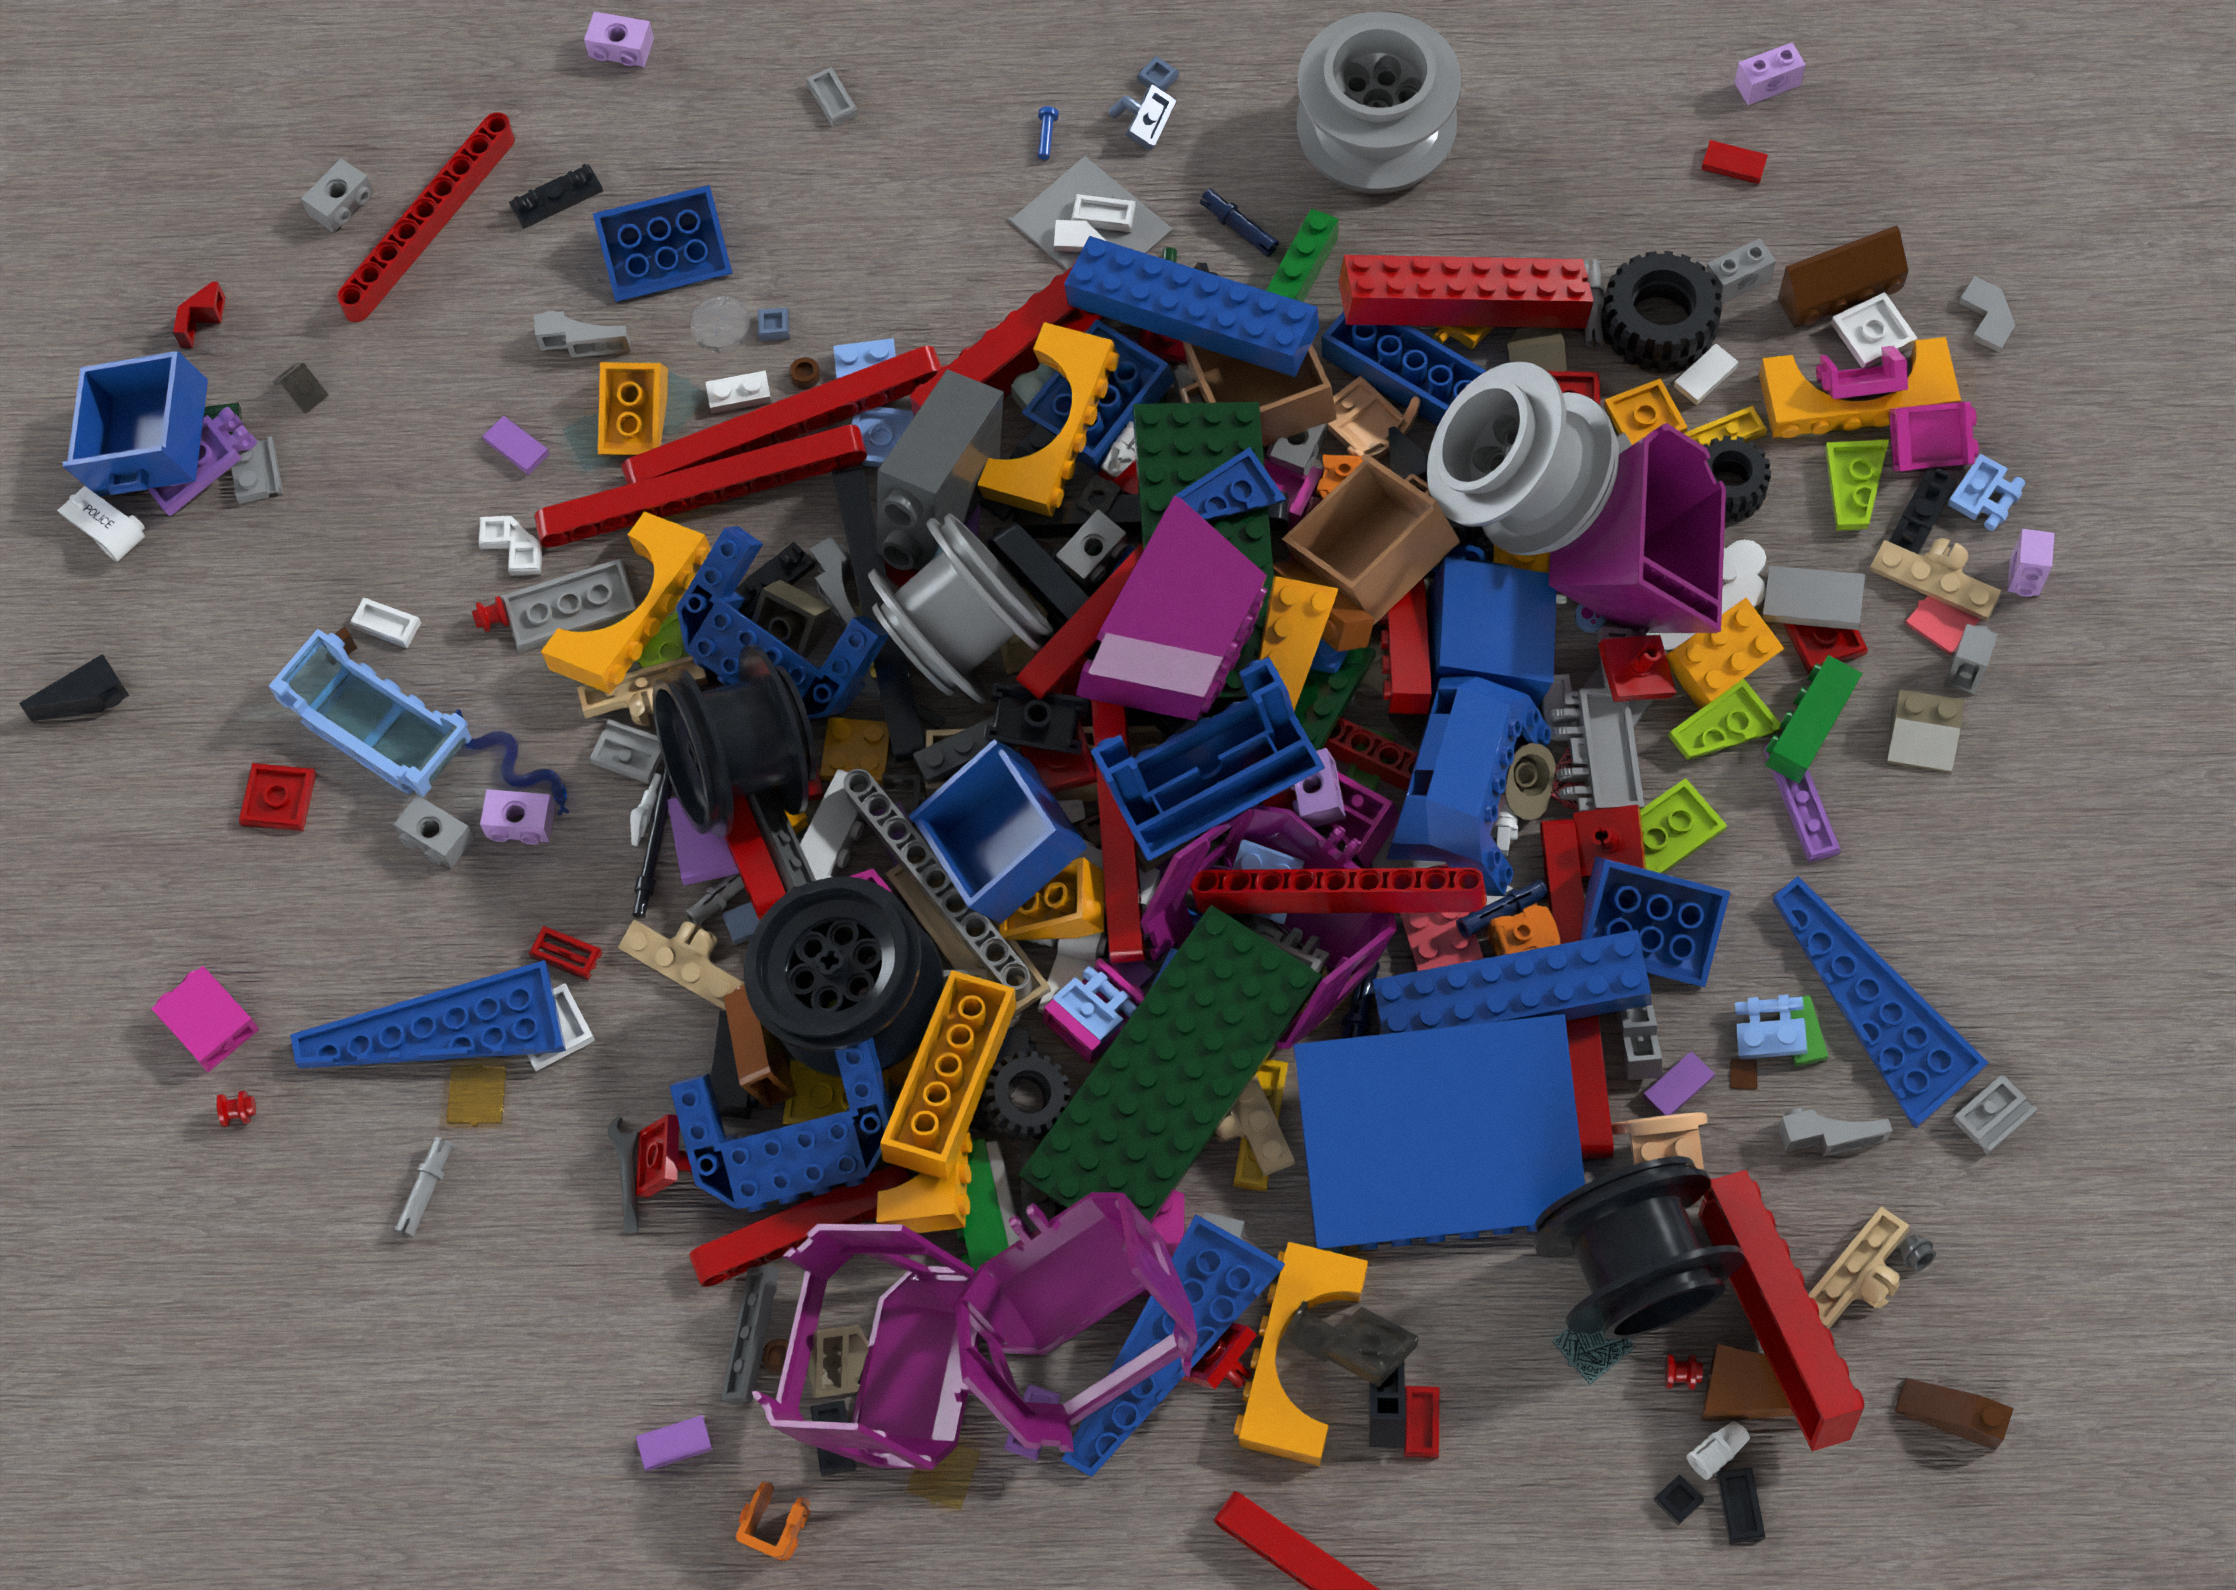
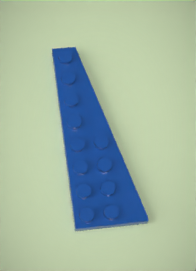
M1799 876L1774 895L1773 902L1910 1123L1917 1129L1984 1070L1989 1062Z
M545 960L290 1034L295 1064L299 1069L559 1053L566 1051L550 973Z
M1197 1214L1194 1215L1171 1257L1192 1306L1198 1339L1191 1359L1192 1367L1214 1345L1230 1325L1236 1321L1285 1265V1263ZM1152 1295L1148 1299L1107 1376L1173 1334L1176 1322ZM1181 1358L1175 1359L1085 1417L1072 1439L1074 1452L1065 1451L1061 1460L1092 1477L1186 1375L1183 1372Z

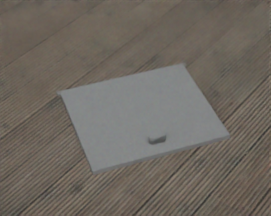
M1086 156L1080 159L1013 218H1008L1010 223L1066 270L1073 266L1081 252L1054 251L1056 220H1071L1076 194L1135 201L1136 208L1131 232L1094 228L1108 242L1147 254L1173 231V228Z

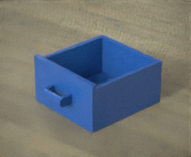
M179 351L80 367L68 459L63 461V467L99 497L196 481L208 379Z
M1445 557L1428 588V593H1430L1428 644L1431 692L1435 693L1440 676L1480 677L1528 694L1538 708L1554 682L1557 590L1549 586V573L1513 568V565L1477 559L1468 561Z
M993 739L909 815V818L915 822L968 908L1000 924L1088 848L1031 761L996 739Z

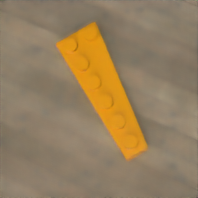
M1274 576L1258 660L1270 658L1287 687L1293 709L1295 710L1334 604L1338 588Z

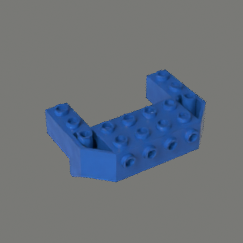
M739 526L724 527L676 607L685 652L694 657L692 661L697 666L705 670H712L719 675L718 680L721 683L730 685L739 682L738 662L741 649L744 646L756 644L767 654L774 667L782 666L789 673L799 691L809 719L844 712L865 687L866 684L861 680L886 642L889 634L884 628L865 615L853 617L824 665L816 667L738 612L745 598L736 593L735 590L763 543Z
M873 1037L856 1046L835 1051L849 1108L846 1111L739 1138L737 1133L725 1135L709 1073L680 1080L669 1086L695 1185L735 1209L747 1207L748 1212H754L766 1208V1202L779 1199L780 1204H785L800 1199V1193L812 1191L813 1196L832 1191V1185L844 1183L847 1188L865 1183L864 1177L869 1176L882 1157L880 1142L895 1108L892 1094H887Z

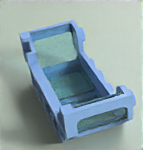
M317 629L269 685L274 697L282 706L296 712L302 718L300 722L308 730L405 794H411L415 791L417 795L424 797L432 788L431 783L465 743L471 741L472 738L467 729L468 723L456 713L449 715L446 713L442 714L436 710L433 713L424 708V703L416 696L410 694L407 697L400 692L401 689L393 681L387 678L383 681L378 678L376 672L367 664L361 663L358 665L350 660L343 649L345 643L333 633L326 635Z

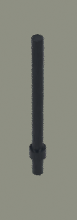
M665 763L641 876L637 877L634 889L637 895L633 916L636 918H645L649 897L654 894L656 884L653 878L668 810L667 800L670 799L672 784Z

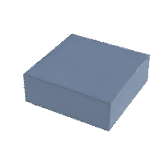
M1155 56L1137 75V80L1147 88L1153 84L1165 92L1179 77V71Z
M788 307L758 310V336L760 341L790 339Z
M751 902L722 913L734 945L751 939L760 922Z

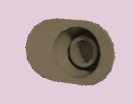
M1529 743L1520 747L1515 752L1513 763L1509 765L1507 771L1505 798L1513 814L1522 820H1534L1541 817L1547 810L1550 802L1556 765L1549 749L1541 744Z

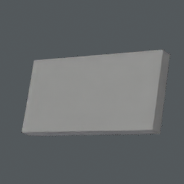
M621 558L501 595L519 653L546 645L558 628L574 632H588L620 622L637 609Z

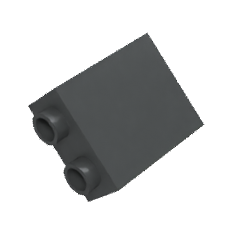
M947 369L878 469L876 553L881 555L894 568L900 570H909L911 568L919 571L922 570L943 551L929 531L926 522L930 518H934L943 525L945 523L944 517L950 513L966 525L982 501L983 496L977 484L988 458L1000 459L1004 391Z

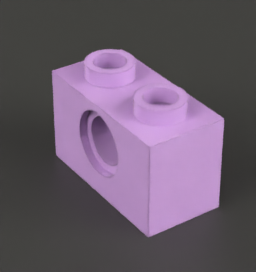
M593 12L584 38L589 57L598 61L608 60L619 62L626 66L636 65L645 67L654 40L650 21L600 12Z
M1793 42L1740 61L1734 83L1746 104L1750 105L1801 86L1806 64Z
M2022 529L2010 557L2007 592H2014L2024 597L2040 595L2052 568L2055 533Z
M1327 748L1316 751L1325 769L1291 786V789L1296 791L1297 799L1293 800L1294 812L1312 828L1346 819L1335 760ZM1321 785L1318 791L1309 793L1312 787Z
M486 789L480 826L485 836L496 842H506L508 839L520 840L531 845L538 844L539 842H549L555 805L550 794ZM515 816H524L523 819L519 822H511V820Z

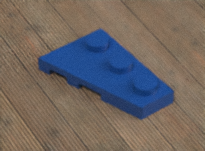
M1250 447L1175 495L1188 504L1205 521L1280 504L1286 500Z

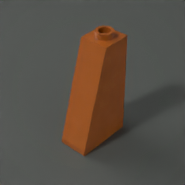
M745 986L737 987L734 992L723 997L740 1086L768 1109L796 1096L797 1093L780 1039L766 1029L754 1014L746 995Z
M1717 1344L1713 1352L1701 1419L1709 1421L1794 1416L1765 1354Z

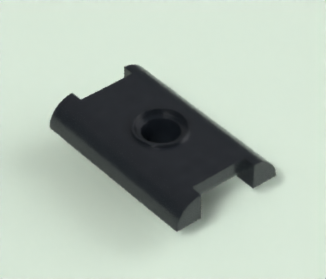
M993 682L990 701L996 702L993 726L986 725L985 740L992 741L996 739L1002 743L1080 756L1082 741L1075 739L1079 716L1086 717L1089 699L1049 692L1042 700H1039L1025 687ZM1037 714L1042 716L1044 721L1034 722L1029 716Z

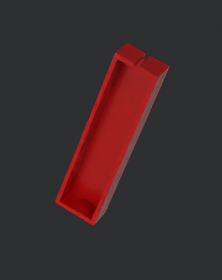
M1344 255L1338 280L1347 325L1586 328L1594 303L1589 282H1587L1588 277L1583 259Z
M1073 266L1063 274L1055 276L1046 288L1041 292L1034 293L1027 303L1017 311L1010 312L997 327L986 331L977 343L972 347L965 348L952 363L941 367L928 382L917 386L910 395L913 416L915 417L947 369L1004 391V400L1011 394V385L1017 376L1038 369L1040 363L1033 348L1044 322L1086 333L1096 319L1102 321L1106 318L1068 305L1064 283Z
M1747 1170L1711 1179V1186L1704 1194L1705 1199H1702L1698 1216L1713 1246L1733 1245L1740 1247L1745 1256L1744 1263L1728 1279L1811 1451L1851 1440L1864 1410L1863 1396L1859 1389H1854L1849 1379L1847 1363L1843 1358H1839L1834 1348L1832 1333L1827 1327L1824 1328L1819 1318L1818 1305L1814 1298H1809L1804 1287L1803 1275L1799 1268L1794 1267L1790 1259L1788 1244L1783 1238L1780 1239L1775 1229L1774 1216L1769 1209L1766 1210L1761 1200V1191L1757 1182L1751 1180Z

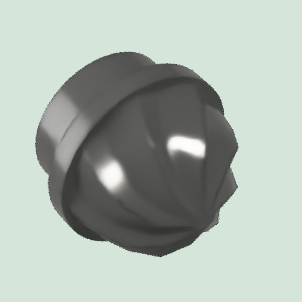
M1912 1235L1907 1237L1900 1246L1903 1263L1908 1267H1913L1916 1271L1923 1270L1929 1266L1936 1257L1933 1243L1922 1236Z

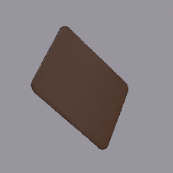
M1730 1060L1731 1088L1757 1089L1756 1060Z

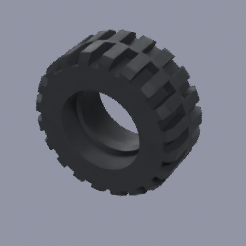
M1656 251L1646 252L1645 257L1637 255L1630 258L1629 265L1623 263L1619 266L1616 274L1612 275L1608 282L1602 309V326L1605 329L1604 336L1608 343H1613L1612 350L1618 356L1625 355L1624 361L1631 365L1638 363L1641 365V369L1649 371L1650 367L1658 368V372H1668L1670 367L1679 370L1686 367V362L1694 364L1701 358V354H1705L1711 348L1712 341L1715 340L1722 312L1720 288L1717 285L1715 286L1716 279L1712 273H1705V266L1698 261L1696 263L1691 262V257L1684 254L1681 257L1675 256L1672 251H1664V254H1657ZM1655 297L1666 298L1681 305L1689 317L1677 324L1658 325L1640 316L1634 306L1645 299Z

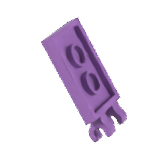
M229 407L224 408L213 420L207 415L203 418L196 481L148 488V490L164 512L172 516L241 460L242 457L239 455V451L250 450L258 442L246 430L243 422Z
M668 799V808L683 886L739 874L725 838H719L712 832L706 834L698 833L688 821L678 799Z

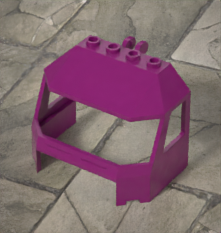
M1258 804L1211 828L1173 856L1140 920L1144 934L1150 935L1154 947L1150 950L1153 962L1155 963L1167 954L1171 948L1176 946L1180 948L1194 929L1184 896L1190 888L1196 873L1202 870H1209L1222 856L1226 867L1233 868L1243 839L1304 860L1303 869H1360L1351 859L1359 850L1361 842L1356 838L1345 846L1344 851L1341 853L1335 846L1341 841L1346 832L1342 826H1337L1326 840L1291 810ZM1231 828L1226 839L1205 858L1210 849L1211 841ZM1288 913L1284 925L1278 923L1288 933H1291L1290 930H1293L1294 927L1300 929L1303 932L1300 943L1304 946L1312 935L1321 939L1319 949L1330 953L1329 959L1323 966L1330 974L1321 980L1304 1012L1298 1013L1276 1045L1278 1049H1290L1292 1044L1298 1043L1308 1035L1372 972L1397 930L1394 913ZM1267 919L1281 932L1288 936L1274 921Z
M1092 1192L1049 1221H1047L1044 1213L1032 1203L1026 1208L1028 1217L1038 1228L1030 1233L1028 1227L1018 1215L1009 1218L1010 1227L1020 1240L982 1264L955 1302L962 1381L1024 1448L1040 1449V1446L1044 1445L1059 1447V1451L1074 1452L1071 1426L1179 1357L1181 1358L1183 1372L1188 1378L1190 1377L1191 1359L1198 1339L1192 1306L1165 1246L1164 1239L1124 1193ZM1146 1289L1176 1322L1173 1334L1064 1404L1025 1402L1019 1395L1003 1353L1044 1356ZM970 1324L986 1340L995 1369L972 1346Z
M817 1224L807 1233L809 1238L797 1249L792 1247L782 1256L804 1269L805 1274L776 1400L759 1391L751 1392L756 1401L764 1408L766 1412L765 1417L770 1426L800 1442L873 1467L932 1470L957 1447L968 1393L975 1395L962 1381L955 1302L974 1276V1269L903 1224ZM854 1254H864L907 1270L908 1272L878 1299L852 1422L805 1421L798 1409L813 1347L812 1336L817 1329L828 1279ZM928 1254L946 1266H925L901 1255ZM970 1324L971 1344L978 1349L980 1334Z

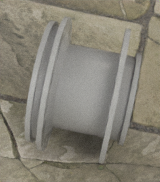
M1383 11L1365 12L1351 15L1332 23L1310 42L1304 51L1298 68L1297 83L1300 103L1297 110L1296 124L1301 148L1308 160L1319 172L1334 183L1349 190L1368 194H1386L1414 186L1433 174L1443 164L1450 154L1456 138V105L1460 96L1461 71L1451 46L1436 30L1420 20L1403 14Z
M1509 362L1491 368L1474 379L1459 393L1445 412L1434 434L1427 462L1428 488L1431 497L1438 502L1444 516L1464 526H1482L1490 541L1506 552L1515 555L1548 553L1558 550L1577 539L1591 526L1603 510L1611 495L1618 473L1619 444L1609 416L1594 400L1578 393H1562L1554 377L1535 364Z
M948 513L944 517L945 523L943 525L934 518H930L926 522L929 531L943 551L901 588L877 569H872L868 573L872 585L884 601L883 604L875 603L872 606V610L899 648L937 688L946 695L952 696L956 692L955 686L957 685L976 702L984 704L989 698L973 670L1015 633L1032 649L1039 652L1045 646L1041 636L1049 637L1053 630L1035 603L997 558L960 520Z

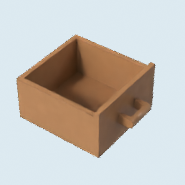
M1183 342L1190 376L1193 384L1185 386L1179 391L1183 402L1191 403L1189 398L1198 393L1204 403L1259 402L1263 447L1275 443L1278 438H1288L1305 432L1306 429L1337 420L1332 388L1312 343L1296 377Z
M1365 453L1361 457L1363 462L1282 540L1295 560L1333 588H1338L1341 594L1375 618V624L1460 541L1446 516H1444L1438 502L1431 497L1427 482L1415 474H1410L1406 479H1403Z

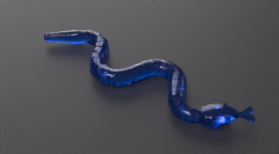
M457 709L455 713L463 718L462 711ZM503 731L491 732L480 738H472L469 743H463L465 747L474 750L485 749L494 744H504L506 753L501 765L503 779L511 786L521 788L543 780H550L552 782V796L555 802L560 805L558 815H562L563 812L569 813V810L564 807L567 800V790L556 772L550 769H539L524 775L514 773L513 768L518 756V743L512 735Z

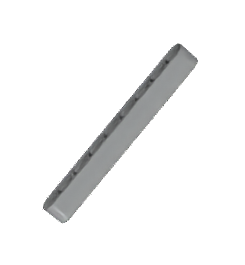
M854 769L848 772L843 784L847 798L852 806L982 967L987 969V973L995 983L1015 988L1016 1000L1026 998L1032 990V981L1026 965L986 916L968 908L934 852L873 777L863 769ZM858 784L867 785V788L862 792L852 791ZM877 808L887 809L881 816L871 815ZM897 831L906 833L900 840L891 839L893 833ZM916 855L925 856V860L919 864L910 863V860ZM935 879L945 881L939 888H931L929 886ZM955 903L965 905L962 911L956 913L950 912L949 908ZM975 927L984 929V933L978 937L968 935L969 931ZM999 951L1005 954L997 962L988 959L993 952ZM1014 976L1024 978V982L1019 986L1008 984V981Z

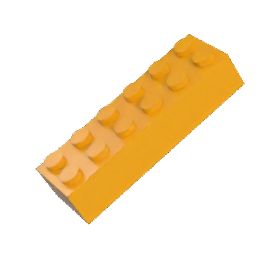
M951 970L880 1142L883 1161L948 1180L1016 1010L1015 988Z

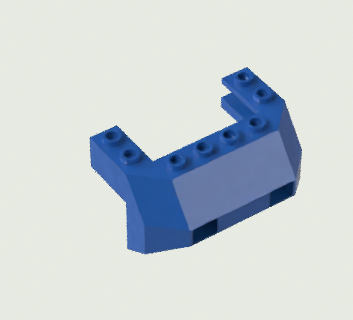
M1269 657L1263 660L1252 661L1244 670L1239 672L1248 699L1228 705L1224 712L1214 717L1201 719L1196 723L1195 727L1184 733L1178 732L1171 735L1165 743L1155 748L1142 750L1134 759L1132 756L1130 757L1121 735L1115 738H1106L1099 742L1096 748L1091 750L1110 793L1144 857L1148 861L1325 769L1323 762L1298 721L1287 687Z
M1440 676L1386 859L1446 862L1450 868H1476L1483 874L1486 895L1505 897L1507 886L1512 882L1513 869L1490 833L1493 822L1498 818V804L1501 794L1506 789L1507 771L1509 765L1513 763L1515 752L1522 747L1524 737L1528 744H1541L1544 747L1551 740V729L1528 694L1480 677Z

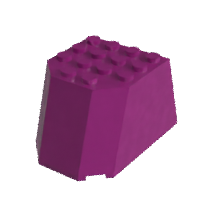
M1665 423L1620 453L1616 481L1611 495L1599 516L1577 539L1558 550L1550 552L1549 586L1621 628H1630L1632 631L1645 629V633L1721 632L1726 488L1722 481L1716 482L1707 462L1711 458L1707 448L1668 423Z
M1174 495L1096 639L1102 641L1094 661L1087 660L1085 662L1076 695L1082 698L1197 721L1203 711L1208 713L1215 698L1219 697L1229 672L1233 671L1241 655L1240 652L1243 645L1248 643L1255 629L1254 625L1259 617L1258 614L1268 589L1263 587L1267 575L1188 504Z

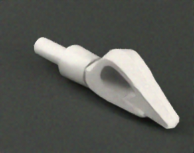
M655 773L653 775L649 789L644 791L641 804L631 812V844L633 846H638L640 838L643 837L649 823L652 809L657 799L656 791L661 780V775Z

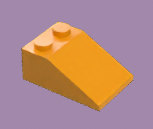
M600 362L598 455H638L661 446L668 397V368L661 363Z
M1084 857L1074 859L1003 923H999L1000 935L1004 940L1073 939L1104 932L1105 886L1103 870Z

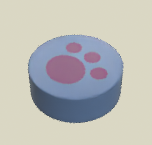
M1581 604L1576 608L1575 623L1580 630L1587 633H1595L1605 626L1606 618Z

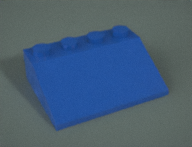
M710 185L593 213L615 302L733 274Z
M1096 319L1086 333L1113 340L1119 354V362L1116 370L1111 371L1109 375L1107 393L1104 398L1099 400L1096 407V420L1092 426L1089 425L1086 432L1084 450L1081 453L1078 452L1076 459L1099 473L1102 470L1100 467L1111 445L1116 441L1122 430L1126 428L1128 422H1133V404H1157L1175 380L1167 362ZM1055 370L1022 412L1023 416L1035 426L1040 424L1057 436L1065 426L1071 411L1072 390L1068 381Z
M1596 856L1587 887L1580 941L1638 930L1647 973L1706 987L1731 891Z

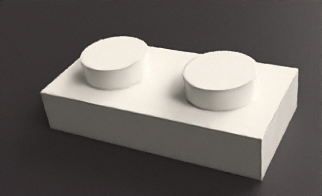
M766 371L706 382L712 414L772 403Z

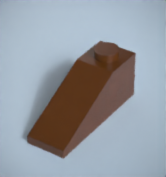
M1906 1378L1895 1412L1996 1450L2004 1440L2014 1408L1981 1395Z

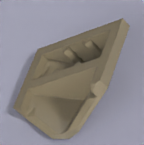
M1520 328L1516 330L1507 343L1510 362H1528L1546 371H1567L1565 342L1560 328Z
M859 1325L815 1330L812 1336L813 1347L808 1365L813 1397L821 1398L858 1392L869 1348V1342L863 1334Z

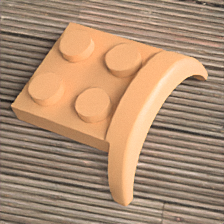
M1359 376L1333 396L1337 420L1328 423V430L1347 447V452L1350 456H1359L1366 453L1377 460L1390 451L1388 428L1395 426L1406 435L1417 417L1421 401L1417 396L1413 397L1406 412L1402 415L1362 376Z
M1704 1112L1648 1117L1611 1124L1613 1135L1629 1134L1633 1165L1659 1158L1683 1156L1692 1159L1696 1168L1704 1170L1698 1125L1708 1123L1707 1114Z

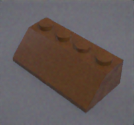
M1893 226L1786 266L1778 301L1792 326L1795 328L1803 324L1811 325L1822 317L1830 314L1838 315L1847 308L1861 304L1884 292L1890 295L1901 290L1904 287L1909 270L1898 226Z

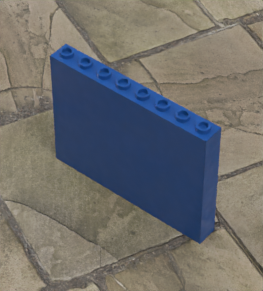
M1565 1014L1292 1044L1315 1248L1317 1249L1323 1248L1325 1251L1343 1253L1344 1246L1357 1245L1358 1251L1378 1249L1377 1242L1391 1241L1392 1247L1412 1245L1411 1238L1425 1237V1243L1446 1241L1445 1235L1459 1233V1239L1480 1237L1479 1231L1493 1230V1235H1505L1514 1233L1513 1227L1526 1226L1527 1232L1537 1231L1535 1222L1545 1209L1563 1196L1585 1185Z

